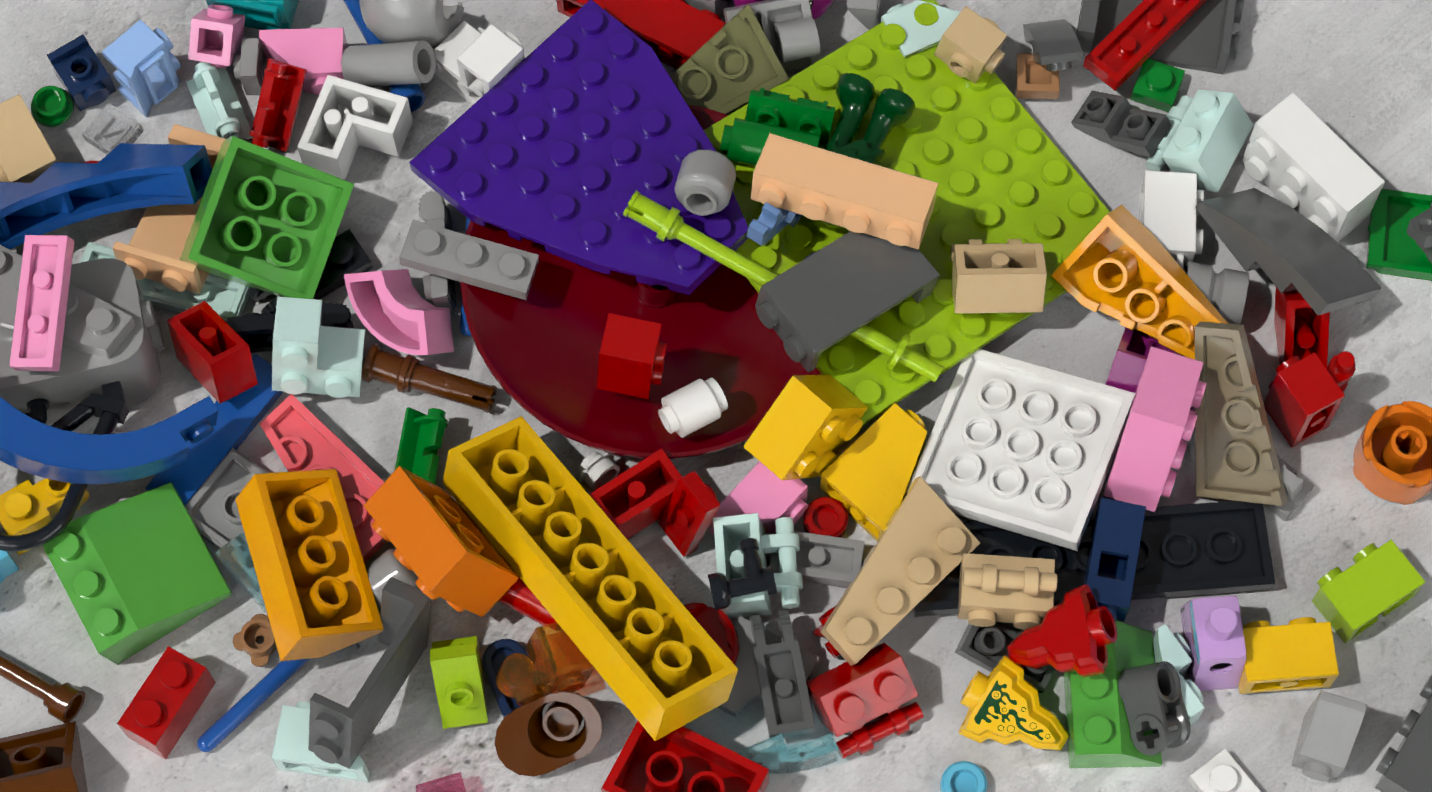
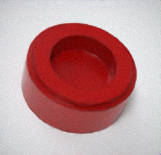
M820 497L808 504V508L803 516V526L806 533L841 538L846 532L848 514L840 501L831 497Z

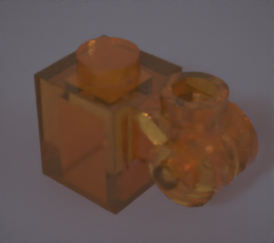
M556 622L535 628L527 643L531 659L521 653L509 655L497 673L496 683L504 695L515 698L517 705L522 706L542 697L543 693L557 690L576 692L582 689L595 668Z

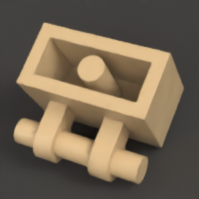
M968 239V244H951L950 256L951 261H953L952 293L955 313L1043 312L1047 276L1043 244L1022 243L1021 239H1007V243H982V239Z
M963 553L960 566L958 619L968 620L969 624L979 627L993 626L996 622L1014 623V627L1023 630L1041 624L1046 612L1053 608L1054 592H1056L1057 574L1054 573L1055 559Z

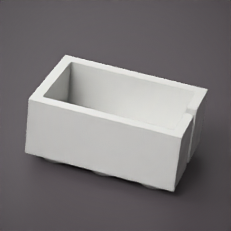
M1291 93L1255 123L1249 139L1250 143L1247 144L1242 158L1247 172L1253 179L1259 182L1262 181L1274 193L1277 200L1289 205L1318 225L1338 243L1368 219L1385 183L1366 162L1294 93Z

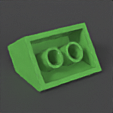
M1116 621L1118 636L1115 643L1107 645L1108 666L1105 673L1082 677L1076 670L1063 672L1066 723L1069 734V768L1162 766L1161 753L1153 756L1145 755L1134 746L1131 740L1124 702L1121 699L1118 688L1119 676L1123 670L1155 663L1153 632ZM1146 731L1143 733V736L1151 735L1153 731Z

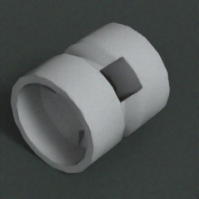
M1187 262L1185 273L1228 324L1240 325L1248 292L1249 272L1225 268L1218 274L1215 273L1213 266Z

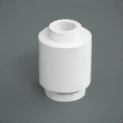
M709 378L705 381L697 379L661 399L663 408L658 410V414L662 424L670 434L676 432L683 438L719 419L721 412L728 409V403L715 379Z

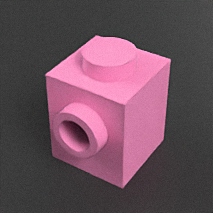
M208 5L207 9L204 8L191 19L188 60L207 62L216 68H226L234 63L235 54H241L245 15L235 14L232 7L225 5Z

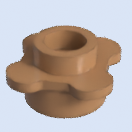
M265 614L254 615L242 627L241 631L233 637L235 649L245 651L251 657L252 664L256 667L266 666L269 663L270 656L277 650L269 618ZM258 637L264 638V642L262 644L256 643V639Z

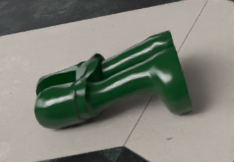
M854 73L842 74L836 85V95L842 106L841 116L830 142L823 149L880 166V160L885 154V151L881 149L883 143L894 127L906 122L911 117L915 109V102L908 94L892 88L883 89L876 100L864 138L853 142L859 126L874 99L875 88L868 79Z

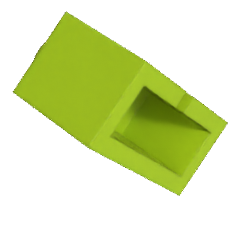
M1392 539L1379 548L1375 543H1371L1352 558L1355 562L1354 565L1343 572L1339 567H1336L1317 582L1320 588L1312 602L1327 622H1331V627L1345 644L1374 625L1379 620L1377 616L1382 614L1385 617L1415 597L1425 584L1424 579Z

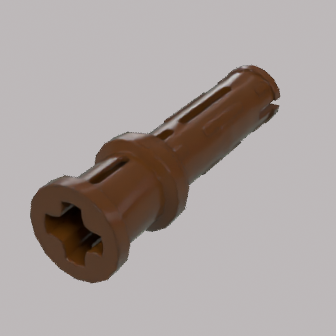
M377 344L371 345L362 370V381L369 383L372 380H377L396 386L397 391L402 393L410 392L414 389L481 409L487 413L491 411L495 400L492 398V395L495 396L497 392V386L484 384L421 365L419 359H416L414 355L408 354L406 357L382 351L381 346Z

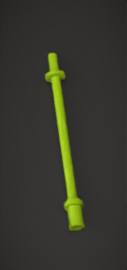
M638 190L634 192L628 202V207L623 212V216L629 217L656 232V238L664 242L666 238L669 240L676 238L760 286L778 276L774 272L685 224L683 217L679 215L681 212L679 209L672 207L669 210L642 195ZM867 324L850 334V336L890 357L887 362V369L890 371L899 362L929 380L936 382L943 369V366L908 348L907 344L911 338L908 334H904L899 341H896Z

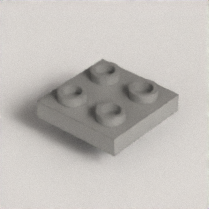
M764 0L749 3L788 78L819 61L820 40L815 21L811 15L809 0ZM747 4L723 9L726 23Z

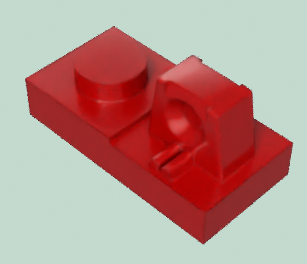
M692 471L679 479L658 524L682 556L686 557L697 550L721 505L717 501L714 490L704 483L695 471Z

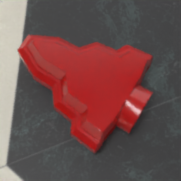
M1085 584L1065 593L1063 603L1049 609L1041 624L1025 629L1007 646L1008 655L1013 662L1026 667L1038 668L1050 664L1061 673L1076 670L1082 677L1103 674L1108 666L1107 645L1116 642L1118 636L1117 627L1109 609L1106 606H1098L1089 585Z

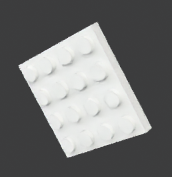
M979 349L961 361L907 491L914 479L921 476L956 515L1078 551L1119 446L1135 393Z

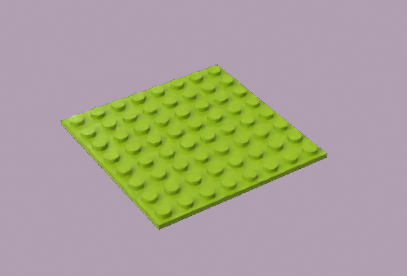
M922 0L928 3H923L916 7L914 18L921 25H933L938 21L939 15L936 7L932 4H939L936 0ZM881 22L769 91L790 95V101L797 102L799 97L822 103L828 101L827 106L835 107L828 143L837 128L841 116L842 106L836 95V85L842 74L854 73L868 79L875 88L874 99L859 126L853 142L864 138L876 100L883 89L892 88L908 94L915 102V109L911 117L906 122L894 127L883 143L881 149L885 151V154L880 160V166L938 183L934 209L919 250L940 276L929 297L917 304L912 296H910L867 325L896 341H899L904 334L910 335L911 338L907 347L943 366L941 375L1034 314L955 313L952 293L953 261H951L950 256L951 244H968V239H982V243H1007V239H1021L1022 243L1043 244L1047 271L1043 305L1045 307L1067 292L1051 275L1110 211L995 72L990 75L984 71L976 83H973L966 77H960L953 73L945 62L934 55L938 45L904 58L899 50V46L905 41V30L898 24H888L885 26L884 22ZM748 104L704 130L716 152L727 157L728 152L720 150L724 126H733L735 118L745 120ZM818 144V148L823 149V147L825 146L822 144ZM732 162L736 171L733 192L749 226L753 219L758 220L764 206L761 202L751 200L753 172L756 166ZM803 215L794 228L787 225L769 240L765 246H761L748 238L736 252L780 275L803 261L805 257L829 245L850 231L828 222L808 219ZM748 279L749 282L756 289V291L759 293L761 286ZM850 335L822 352L816 365L821 375H831L869 407L861 418L863 425L888 410L894 403L897 404L931 381L899 362L890 371L887 369V362L890 357Z

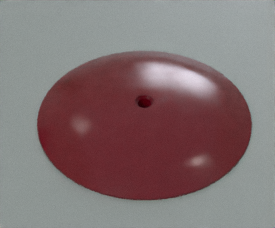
M687 104L703 131L728 116L718 111ZM469 222L466 235L539 255V263L526 300L461 282L462 302L468 328L476 348L498 383L525 411L542 424L569 439L612 454L636 458H647L661 448L669 459L695 457L721 451L743 443L750 438L793 375H821L817 368L808 373L800 362H794L788 356L781 338L773 329L765 327L757 315L755 304L759 293L746 277L723 264L690 295L671 291L666 286L653 288L647 284L636 282V276L612 270L611 275L593 271L546 252L544 245L524 237L522 241L511 238L506 230L489 223L481 226L474 222ZM608 313L662 324L660 340L668 342L661 384L660 386L652 384L649 399L596 389L599 352ZM709 378L715 379L726 397L728 409L721 412V417L716 421L683 438L676 432L670 434L665 429L658 414V410L663 408L661 399L697 379H702L703 381Z

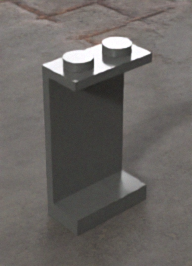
M1082 0L1076 33L1082 51L1090 53L1143 0ZM1207 0L1148 59L1173 67L1223 74L1227 60H1235L1239 35L1232 34L1234 23L1240 24L1244 0Z
M850 231L762 285L755 307L763 325L768 329H773L781 338L788 356L794 362H800L809 373L816 368L822 352L910 296H912L917 304L929 297L940 274L918 249L898 246L890 243L888 240Z
M393 577L389 578L382 589L380 618L384 630L379 634V642L388 645L349 708L317 693H314L311 697L308 750L314 752L322 761L330 764L337 763L350 769L426 649L431 598L426 596L420 589Z

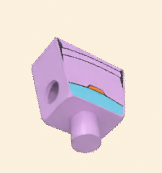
M1220 596L1191 599L1180 608L1184 639L1191 650L1189 657L1192 659V662L1188 668L1189 678L1197 685L1200 691L1236 689L1246 662V648L1237 596ZM1224 663V668L1222 669L1210 668L1215 664Z

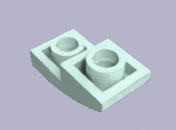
M1164 624L1157 629L1153 638L1155 663L1167 661L1177 670L1186 714L1191 725L1200 718L1205 709L1202 704L1204 698L1197 685L1191 679L1184 680L1182 677L1186 674L1192 662V659L1189 657L1191 655L1190 647L1179 633L1175 632L1173 634L1167 625Z

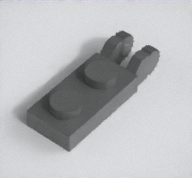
M788 609L778 611L777 625L782 636V643L766 645L764 621L761 619L760 614L750 616L755 646L753 647V656L769 740L815 732V723L799 642L794 640Z

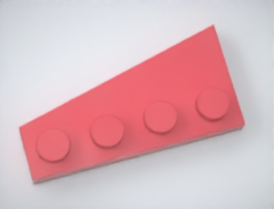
M290 394L260 423V426L288 472L336 469L365 563L387 542L373 529L371 524L375 520L363 506L381 487L384 481L294 395Z

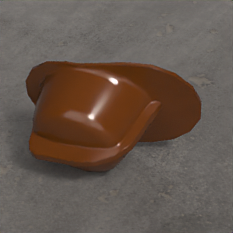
M559 691L533 700L506 715L497 728L494 744L498 758L506 768L519 775L534 777L554 771L591 753L601 740L603 724L599 711L590 700L579 693Z

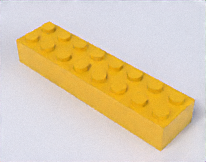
M522 416L448 450L442 484L654 741L728 701L738 668Z

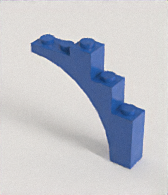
M120 143L98 163L55 162L32 183L0 182V245L10 250L23 244L25 235H43L66 225L114 212L159 205L195 204L203 197L212 172L205 145Z

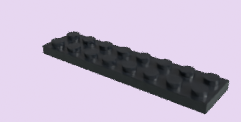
M1225 501L1157 507L1155 512L1145 511L1131 600L1273 589L1275 578L1263 504ZM1092 512L1078 551L979 521L962 522L980 542L970 554L1055 559L1054 573L1057 574L1056 592H1054L1053 606L1063 603L1065 593L1084 585L1096 512ZM961 563L913 608L914 617L958 614Z

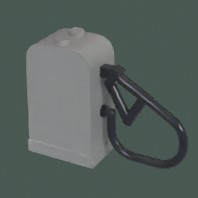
M104 258L72 264L70 283L133 316L136 324L135 328L110 359L62 347L59 372L17 371L9 367L14 330L0 326V396L27 416L44 424L54 423L51 425L52 427L66 431H74L94 416L100 419L93 434H113L117 423L124 424L129 413L127 406L147 400L155 393L160 384L161 369L157 349L165 347L160 323L155 320L152 303L150 300H144L131 267L123 261L114 258ZM71 483L56 516L43 528L22 535L0 534V550L23 551L42 546L55 539L70 524L88 484Z

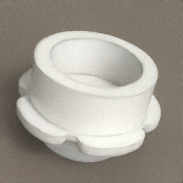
M593 452L588 455L580 464L579 471L581 474L579 482L595 491L617 477L620 467L613 461L614 455L609 452H605L603 455L599 452Z

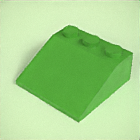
M231 136L222 142L180 260L197 265L198 269L215 276L280 297L313 299L354 184Z
M171 482L81 516L70 522L67 528L55 539L42 545L98 654L117 665L233 595L178 491Z

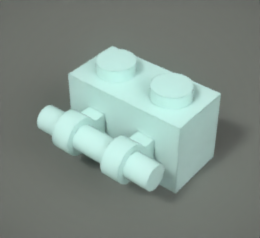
M1198 89L1194 98L1182 96L1177 106L1170 108L1167 117L1172 126L1152 157L1148 158L1145 165L1150 171H1161L1166 162L1172 172L1196 173L1197 190L1218 192L1254 124L1234 93Z
M758 513L713 518L717 573H723L728 580L745 577L743 554L741 553L739 542L747 538H755L758 542V554L763 568L768 567L767 553H778L779 573H774L776 589L778 592H781L782 607L785 609L799 607V591L803 589L802 574L797 572L796 552L800 550L799 535L794 533L793 518L781 517L776 519V534L765 535V528ZM767 591L734 597L731 598L729 607L722 609V611L729 619H736L740 616L745 618L758 614L760 616L771 615L770 595H768Z

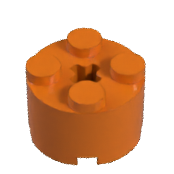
M1403 401L1402 404L1381 407L1369 419L1354 448L1353 473L1374 495L1387 501L1409 505L1432 491L1431 407L1415 401ZM1399 449L1404 450L1407 454L1402 453Z

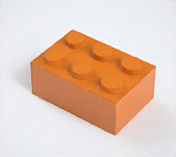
M401 466L390 475L363 505L375 520L371 524L373 529L382 538L392 542L396 547V550L393 552L395 558L407 569L414 571L419 577L415 581L418 588L433 600H437L438 597L443 598L452 608L460 613L466 609L483 618L519 578L450 492Z

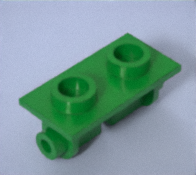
M763 87L760 88V91L751 90L745 120L819 134V144H828L835 107L827 106L828 101L822 103L798 97V101L795 102L789 100L790 95L767 91Z
M410 407L406 408L395 470L401 466L437 486L435 480L440 458L437 455V451L442 447L444 431L449 423L445 418V411L431 408L428 410V415Z

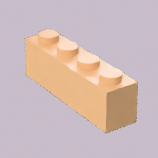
M769 133L753 172L751 200L761 202L762 204L767 202L776 208L804 215L811 220H821L844 227L854 233L868 234L888 240L890 243L898 246H908L919 250L934 209L938 183Z

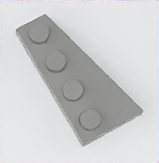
M0 245V326L14 330L22 256ZM70 283L62 347L110 359L135 328L136 324L133 316Z

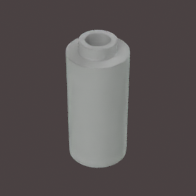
M424 40L349 46L345 49L341 60V69L345 80L369 87L428 83L432 80L436 68L434 51L431 45Z

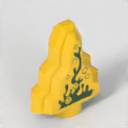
M1006 655L1003 656L989 676L977 671L960 700V703L968 707L969 710L958 733L978 743H982L988 738L1004 745L1021 740L1036 749L1061 750L1069 738L1068 732L1057 715L1039 703L1038 689L1024 679V668L1013 662Z

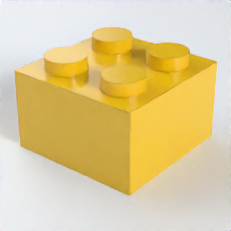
M793 375L743 447L782 481L820 477L821 473L838 458L836 453L844 441L851 440L859 432L863 425L861 418L869 407L831 375Z

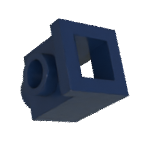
M84 35L47 54L56 76L70 94L79 111L89 106L101 104L110 94L116 91L110 75Z

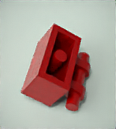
M1344 351L1335 355L1330 360L1327 369L1315 352L1303 359H1300L1299 356H1293L1277 367V374L1274 381L1268 386L1269 392L1263 403L1266 412L1291 448L1329 427L1345 397L1344 391L1348 381L1356 370L1355 358L1352 353Z
M886 643L872 648L857 664L850 666L848 662H845L806 682L809 696L821 723L836 737L847 732L849 733V736L835 742L837 751L842 759L856 752L862 755L874 749V743L893 733L899 736L910 730L909 725L924 718L923 712L916 701L902 709L900 708V705L916 698L918 694L902 656ZM882 714L886 716L866 727L863 726V724Z

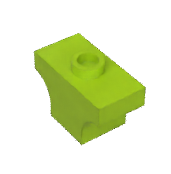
M477 636L432 642V649H429L430 663L443 729L488 723L483 668Z

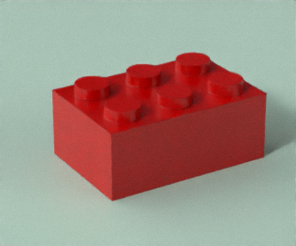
M637 721L601 790L602 792H764L769 783V769L684 726L654 741L640 722Z

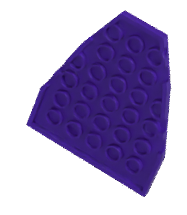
M589 0L409 162L412 172L471 222L481 226L489 223L506 230L509 237L518 241H522L524 237L544 245L546 252L593 271L611 275L612 270L636 276V282L651 286L656 284L664 285L671 291L690 295L721 263L676 238L671 240L666 238L663 242L656 238V232L629 217L623 216V212L628 207V202L636 190L669 210L672 207L681 211L679 215L683 217L685 224L734 251L748 239V225L733 191L729 204L722 211L706 216L691 213L676 198L674 188L682 160L689 153L697 150H716L652 47L593 0Z

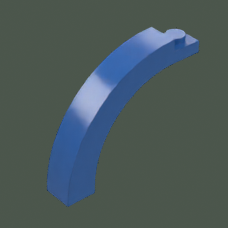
M0 396V461L29 474L67 483L110 484L142 479L186 462L189 450L186 441L189 440L194 444L208 437L214 431L213 426L216 425L219 410L210 396L161 422L139 430L118 434H82L62 430L39 422L17 410Z

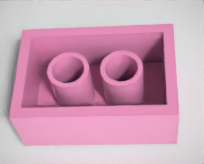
M1151 346L1103 496L1122 502L1146 506V510L1155 512L1161 495L1170 497L1177 472L1170 470V468L1180 469L1187 447L1186 441L1191 439L1198 416L1196 411L1190 410V408L1199 409L1207 385L1206 382L1199 381L1204 362Z

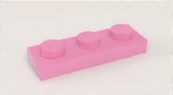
M25 235L9 367L17 371L59 372L74 250V240L69 236Z

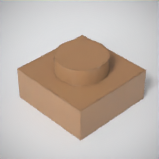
M1017 53L1016 98L1058 99L1060 93L1059 71H1047L1046 65L1034 62L1033 54Z

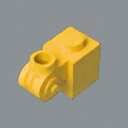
M45 478L32 485L28 479L1 494L0 526L4 533L11 536L22 535L37 531L46 526L59 511L71 483ZM87 489L76 511L88 500L89 492ZM30 549L16 552L18 556H20L21 554L29 551Z

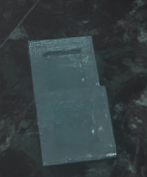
M830 733L788 750L782 734H779L740 750L738 754L768 768L769 774H785L806 771L836 762L838 747Z

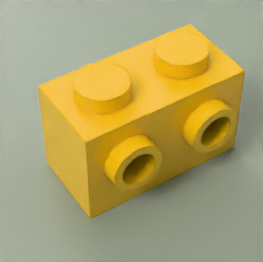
M1302 617L1289 621L1288 625L1271 626L1269 621H1253L1243 625L1246 662L1238 684L1240 694L1331 687L1338 677L1339 672L1331 622L1316 623V619L1313 617Z

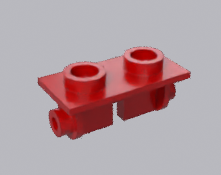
M268 58L267 66L264 69L265 75L252 130L249 133L250 136H253V138L249 139L252 141V144L263 148L270 146L288 151L307 69Z

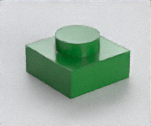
M1147 59L1140 70L1132 92L1131 101L1169 112L1170 108L1174 105L1185 70Z

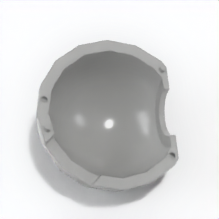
M359 0L361 14L366 27L383 43L424 40L431 45L432 49L440 45L459 26L464 11L461 2H458V5L445 6L443 5V0Z

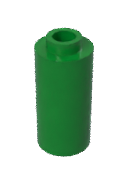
M735 118L733 126H724L720 150L727 151V158L732 162L756 166L769 133L818 147L820 135Z

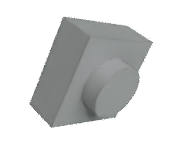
M242 38L241 54H235L234 76L236 80H241L246 95H260L264 79L265 56L259 38Z

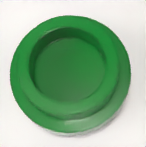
M56 86L42 87L34 94L31 102V113L34 119L46 127H56L64 124L72 116L74 110V103L70 94Z

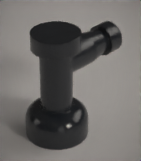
M747 538L739 542L740 550L743 554L745 577L728 580L723 573L708 574L715 611L729 607L731 598L764 591H767L768 595L777 594L772 566L762 567L758 554L757 539Z

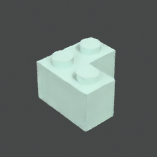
M277 296L273 333L272 391H284L294 395L301 393L324 394L335 398L347 396L360 397L365 329L321 326L322 300Z

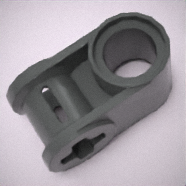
M1167 661L1123 670L1119 676L1118 688L1121 699L1124 702L1131 740L1137 750L1145 755L1153 756L1163 752L1166 747L1176 748L1184 745L1189 739L1191 726L1182 698L1180 678L1175 667ZM1178 726L1177 730L1169 732V727ZM1149 730L1153 731V734L1143 736L1144 732Z

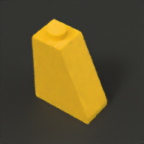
M896 403L821 473L820 489L828 497L840 501L846 508L847 514L877 542L887 528L886 525L891 516L900 507L907 495V488L924 451L927 437L926 426L922 419L909 409L904 411Z

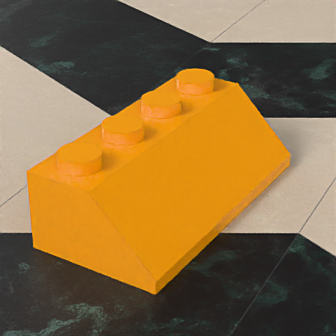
M336 469L254 474L235 501L280 660L290 661L324 657L380 634L384 628Z

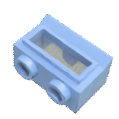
M140 19L105 48L102 54L117 68L113 75L121 84L117 87L119 92L145 117H148L151 106L160 103L178 87L177 84L180 81L176 71L181 68V64L170 52L174 46L166 34L159 28H155L152 31Z

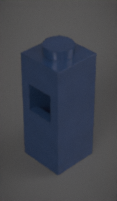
M1101 498L1095 516L1084 585H1089L1098 606H1106L1113 615L1115 622H1124L1130 608L1146 506Z

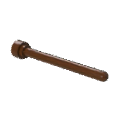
M0 655V676L44 700L43 705L48 708V714L63 723H69L76 717L85 700L84 691L68 682L63 685L59 682L51 684Z

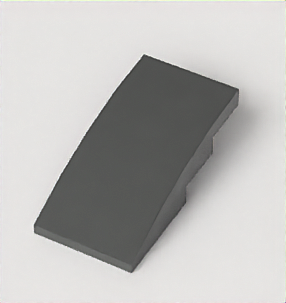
M1256 188L1200 201L1195 207L1246 272L1262 268L1281 293L1297 289L1317 315L1372 300L1382 289L1361 264L1322 228L1289 205Z

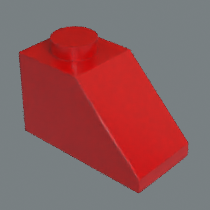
M1276 287L1274 324L1279 365L1293 356H1299L1300 359H1303L1315 352L1327 369L1330 312L1317 315L1297 289L1281 293Z

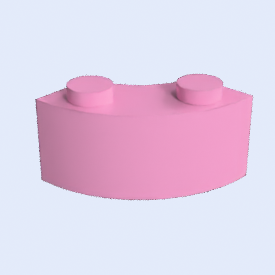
M408 269L344 274L347 293L353 309L363 325L378 340L395 350L407 354L432 355L454 352L450 308L435 307L422 299L412 285Z

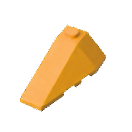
M1123 205L1106 214L1051 275L1082 306L1094 312L1100 311L1119 320L1120 325L1130 330L1135 328L1157 339L1159 344L1194 360V326L1200 321L1228 324L1158 239Z

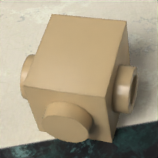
M965 6L942 35L934 55L945 62L953 73L960 77H966L973 83H976L984 71L991 75L1003 60L1005 53L1000 49L1007 34L1001 31L994 21L981 17Z

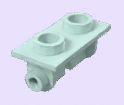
M207 62L197 64L194 68V79L186 81V84L206 133L228 139L231 136L244 141L253 138V136L249 135L251 128L226 68L217 70L215 66H211Z

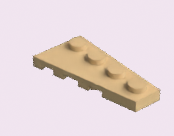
M921 476L915 478L907 491L908 494L900 507L891 516L886 525L887 528L879 541L870 550L858 575L849 584L820 631L850 666L857 664L962 561L963 553H971L980 544L976 537Z

